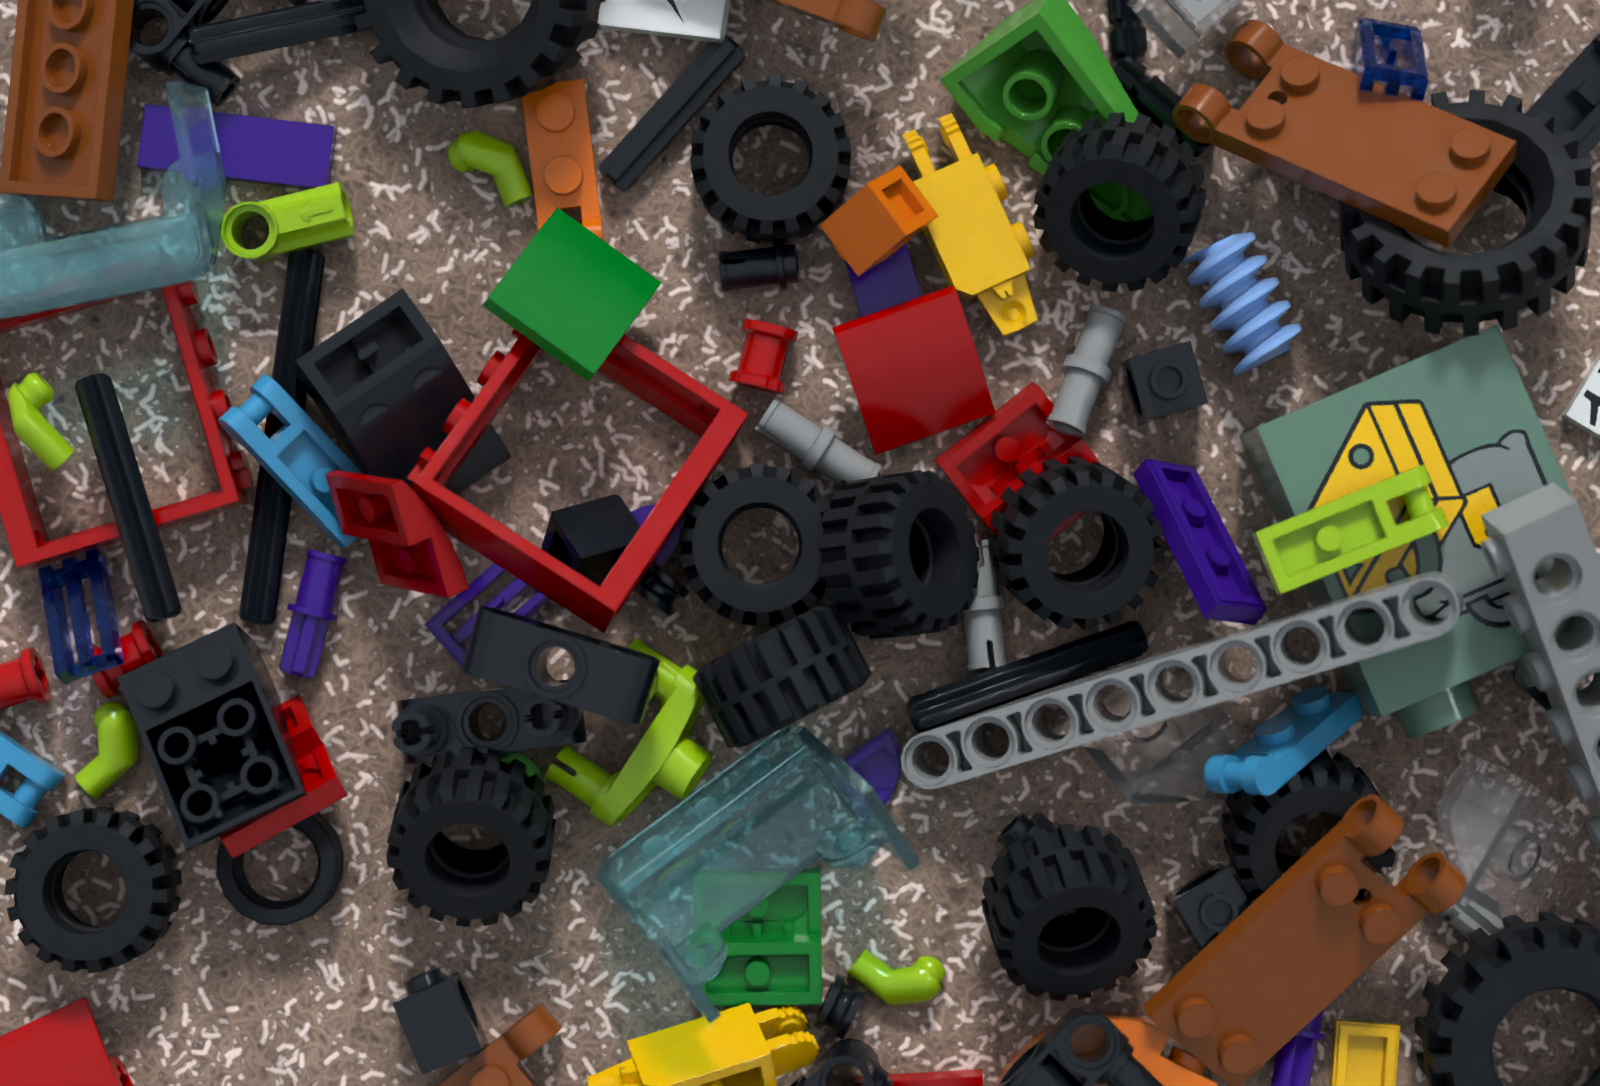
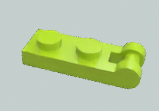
M1425 465L1409 469L1252 533L1276 594L1285 593L1449 526L1442 507L1435 509L1426 485L1432 482ZM1402 496L1411 519L1396 525L1386 501Z

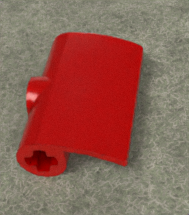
M82 997L0 1036V1086H134L123 1062L117 1056L109 1057L87 997Z

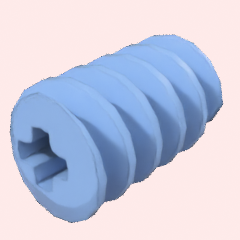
M1254 232L1238 233L1226 237L1192 254L1181 262L1199 263L1198 267L1187 278L1189 286L1209 284L1211 287L1199 299L1198 304L1200 308L1221 307L1222 309L1210 323L1211 330H1232L1234 333L1222 345L1221 350L1223 354L1244 353L1245 355L1232 371L1235 377L1293 349L1289 343L1303 329L1300 323L1279 324L1278 320L1291 307L1289 300L1268 302V295L1280 282L1277 277L1256 278L1255 274L1264 266L1268 258L1266 255L1245 256L1244 251L1257 238Z

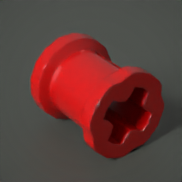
M743 319L741 329L746 333L742 354L738 370L730 372L728 381L747 388L783 395L785 384L780 379L788 346L796 342L798 332L772 323Z
M142 619L132 624L131 632L100 647L92 643L82 649L92 678L103 695L108 699L119 693L120 683L117 677L164 656L150 627Z
M34 647L22 650L19 658L0 663V710L30 700H35L38 704L50 701V685L42 659Z

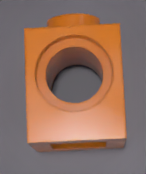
M898 165L867 183L822 222L820 227L832 241L837 254L850 265L857 276H860L891 257L935 220L938 214L901 165Z

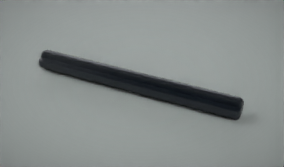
M302 249L289 253L272 379L303 410L305 409L307 391L295 376V362L313 349L325 265L324 254L312 249ZM272 413L266 417L264 430L265 435L269 439L283 426L282 422ZM261 465L259 466L239 617L240 620L246 623L270 625L276 619L292 497Z

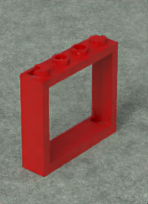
M163 255L0 304V334L161 287L220 490L153 509L152 512L157 529L162 530L249 503L245 488L254 485L253 475L244 451H233L229 435L218 422V419L232 404L225 389L216 391L209 367L218 364L217 354L208 329H197L191 305L200 303L195 280L188 267L179 269L176 260ZM0 378V514L16 568L32 569L122 542L116 521L50 541L48 540L21 445L13 429L10 408Z
M513 329L511 336L518 340L507 355L498 350L492 355L477 380V383L483 386L472 403L464 398L457 403L442 428V431L448 434L447 438L437 451L430 447H426L419 456L418 463L408 475L407 480L414 484L412 489L431 509L445 532L605 634L684 517L691 502H694L701 489L732 446L748 413L625 334L598 371L699 435L701 439L599 587L445 488L544 351Z

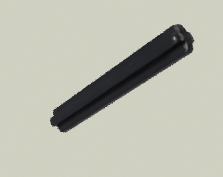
M105 373L86 376L75 383V390L144 616L152 623L172 619L181 614L182 607L112 379Z
M1130 621L913 696L906 704L907 714L915 731L923 732L1140 657L1148 649L1147 638L1138 621Z

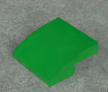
M557 207L488 296L483 307L589 382L662 282Z
M820 868L693 869L694 1006H739L745 1003H750V1005H822Z

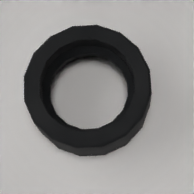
M319 812L292 826V828L303 832L313 843L318 856V869L311 887L300 897L289 901H272L259 895L248 884L244 873V853L232 858L221 842L217 851L216 875L224 897L241 915L262 925L287 926L316 914L333 898L343 877L344 852L336 830Z

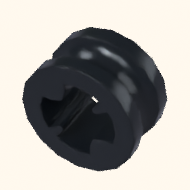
M654 563L651 564L634 589L670 617L675 611L673 608L674 600L678 597L685 598L690 592Z
M837 974L823 1000L813 1026L819 1029L826 1025L831 1026L835 1030V1036L843 1039L862 1002L866 987L860 984L854 988L848 987L844 982L845 977Z

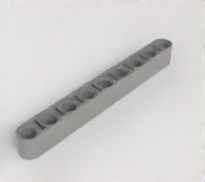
M1438 571L1424 572L1030 694L918 733L903 747L901 755L902 770L907 779L915 786L926 790L939 789L1436 638L1448 632L1459 619L1464 606L1463 591L1458 582L1448 574ZM1426 587H1433L1442 591L1449 600L1450 610L1448 616L1438 621L1422 618L1414 608L1413 599L1415 592ZM1361 607H1368L1377 611L1384 620L1385 630L1383 636L1376 640L1368 641L1354 634L1350 626L1352 611ZM1295 627H1304L1313 631L1320 641L1321 649L1319 656L1314 659L1304 660L1293 655L1287 645L1289 630ZM1239 646L1250 651L1256 659L1257 669L1255 676L1241 679L1232 675L1225 666L1224 657L1226 650L1230 647ZM1178 666L1190 673L1194 683L1191 696L1180 698L1173 696L1167 691L1163 682V674L1166 667ZM1116 685L1127 691L1132 704L1128 716L1113 715L1105 708L1102 700L1105 686ZM1045 704L1058 705L1067 712L1070 719V728L1067 734L1058 735L1045 727L1042 720V711ZM985 723H995L1005 729L1009 736V747L1006 753L994 752L986 746L982 736ZM927 741L939 743L947 751L949 765L946 771L935 770L927 764L923 754L924 745Z

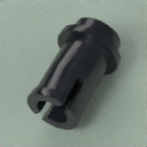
M782 240L775 241V247L731 252L719 251V261L722 263L719 264L723 292H728L732 289L778 284L780 290H787L788 283L800 282L798 255L795 244L784 245Z

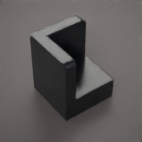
M613 494L552 511L541 549L600 587L639 530L640 525L619 495Z

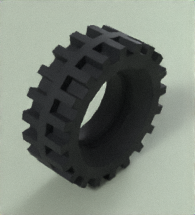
M364 0L367 12L357 15L353 19L358 31L373 28L380 44L370 51V54L378 64L393 61L401 69L395 82L403 88L410 89L421 86L428 90L426 100L439 105L457 101L461 102V108H477L487 104H498L520 98L531 92L545 89L556 82L554 76L560 71L574 68L582 58L576 51L582 41L594 38L600 25L590 20L593 4L605 2V0H531V5L522 22L504 37L493 40L468 36L453 26L438 5L437 0Z
M1470 90L1468 102L1449 103L1446 92L1431 94V106L1516 141V159L1492 191L1510 198L1523 211L1526 219L1525 227L1516 238L1497 249L1474 254L1438 252L1418 243L1406 229L1339 200L1341 251H1345V269L1350 280L1362 277V296L1371 305L1384 297L1389 300V318L1403 324L1411 313L1424 317V332L1439 334L1443 322L1463 323V336H1478L1479 322L1497 319L1503 331L1517 327L1518 311L1528 307L1539 317L1550 310L1551 288L1567 295L1575 285L1576 266H1585L1588 257L1593 187L1590 186L1591 166L1588 156L1577 158L1578 139L1571 130L1557 136L1554 135L1553 114L1545 109L1540 110L1532 118L1522 114L1521 98L1508 95L1503 105L1498 106L1486 104L1485 91Z
M1539 912V919L1534 922H1524L1515 914L1503 917L1504 929L1488 935L1479 927L1468 934L1474 946L1461 957H1457L1449 950L1440 960L1448 969L1439 985L1427 981L1422 992L1424 998L1430 1003L1427 1016L1415 1018L1414 1031L1423 1041V1052L1416 1053L1417 1062L1420 1070L1428 1078L1430 1086H1503L1494 1070L1492 1043L1498 1024L1514 1004L1535 992L1562 989L1581 994L1595 1005L1600 1014V931L1590 923L1578 918L1575 919L1574 923L1563 921L1555 913ZM1600 1067L1584 1086H1600Z

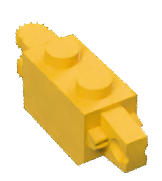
M952 113L938 118L939 132L945 145L949 147L955 163L935 171L929 158L926 143L915 129L902 134L903 143L919 177L913 183L938 214V217L926 226L923 231L948 286L954 285L958 297L969 302L977 299L1002 338L1023 330L1038 320L1025 277L1031 270L1027 259L1035 256V251L1021 221L1010 224L1001 201L1009 198V195L994 163L984 167L978 152L972 155L957 121Z
M745 1003L627 1040L630 1059L587 1077L588 1086H777L776 1077L797 1071L799 1067L804 1068L806 1065H811V1062L816 1060L815 1057L819 1055L818 1050L820 1048L814 1035H810L809 1031L804 1032L807 1029L806 1024L808 1022L802 1009H798L797 1005H782L779 1009L775 1007L754 1014L750 1003Z

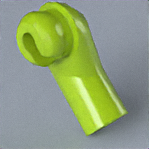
M469 130L461 133L458 139L449 145L448 159L456 170L465 172L466 170L472 171L476 169L493 176L505 208L514 207L534 198L520 159L511 144L479 130Z
M30 373L20 384L14 382L7 394L13 429L18 438L53 471L64 463L75 449L46 420L41 409L53 400L54 389L40 374Z
M116 701L104 703L95 711L93 724L97 728L99 754L75 775L79 785L94 799L101 796L133 767L139 757V731L131 711L126 710L123 704Z
M866 948L862 950L846 973L891 1006L932 1000L940 993V984H942L946 977L943 964L932 956H921L912 966L892 969Z

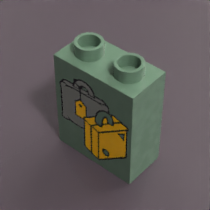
M1498 324L1480 331L1478 336L1463 338L1240 435L1277 523L1423 464L1426 467L1432 482L1426 485L1435 509L1442 507L1449 526L1304 585L1313 607L1432 571L1448 574L1458 582L1463 591L1464 606L1462 613L1448 632L1436 638L1340 666L1350 692H1357L1364 715L1384 717L1396 711L1407 738H1414L1451 725L1480 710L1468 681L1472 678L1515 661L1525 686H1535L1523 659L1524 655L1531 653L1525 634L1519 635L1514 630L1503 607L1502 599L1510 596L1504 577L1498 578L1495 576L1482 551L1481 542L1489 537L1480 515L1552 482L1572 496ZM1402 496L1386 501L1396 525L1411 519ZM1553 558L1540 564L1535 572L1534 580L1543 577L1549 572L1553 564ZM1426 587L1415 592L1413 599L1414 608L1422 618L1438 621L1448 616L1450 610L1449 600L1442 591L1433 587ZM1361 607L1352 611L1350 626L1354 634L1368 641L1376 640L1383 636L1385 630L1384 620L1377 611L1368 607ZM1574 616L1568 617L1560 623L1555 636L1563 634L1570 628Z

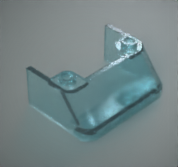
M181 81L165 83L180 159L168 167L161 182V194L166 215L48 238L43 214L34 201L18 194L0 195V320L191 283L204 278L213 269L218 256L227 184L208 88Z
M790 726L767 737L685 798L684 801L677 804L614 851L602 864L598 873V879L674 983L706 1020L711 1023L721 1015L700 985L711 981L718 975L727 957L728 946L720 932L820 857L834 868H856L867 863L876 851L883 846L909 871L921 863L875 789L808 729L802 726Z

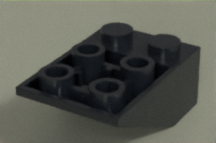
M403 288L298 358L295 362V376L366 475L403 480L411 489L414 484L408 481L407 477L418 463L420 454L426 447L437 451L448 436V434L442 431V428L454 407L462 398L470 403L475 399V396L442 342ZM490 424L445 487L454 494H460L511 458L492 424Z
M235 622L117 677L187 851L307 795L282 705L256 642Z

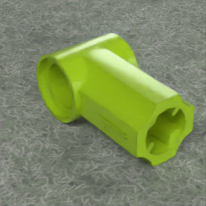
M342 182L260 202H240L226 212L221 223V238L226 248L234 255L254 262H268L282 254L356 236L350 202ZM255 215H262L269 225L267 241L256 249H248L241 238L243 224Z

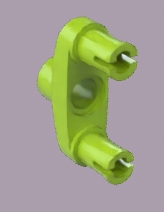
M635 638L628 648L651 655L660 660L658 666L659 676L654 696L661 700L660 707L662 709L622 770L611 775L573 750V747L570 745H565L555 758L574 769L576 775H571L551 763L545 775L547 781L555 783L590 806V815L610 828L617 826L627 818L656 786L662 788L681 802L684 801L704 775L713 757L711 751L689 738L704 703L692 679L698 670L688 664L681 668L644 644L640 638Z

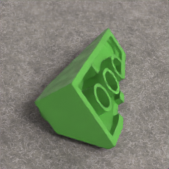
M1066 0L1030 1L1004 19L940 79L979 131L995 142L1001 138L1028 157L1030 159L1028 165L1043 176L1056 148L1060 147L1064 137L1071 130L1075 129L1080 132L1084 122L1096 116L1105 125L1110 113L1124 112L1125 121L1132 123L1135 122L1139 114L1095 38ZM1101 183L1088 188L1094 204L1109 217L1120 221L1133 222L1147 219L1153 215L1145 199L1135 190L1125 185Z

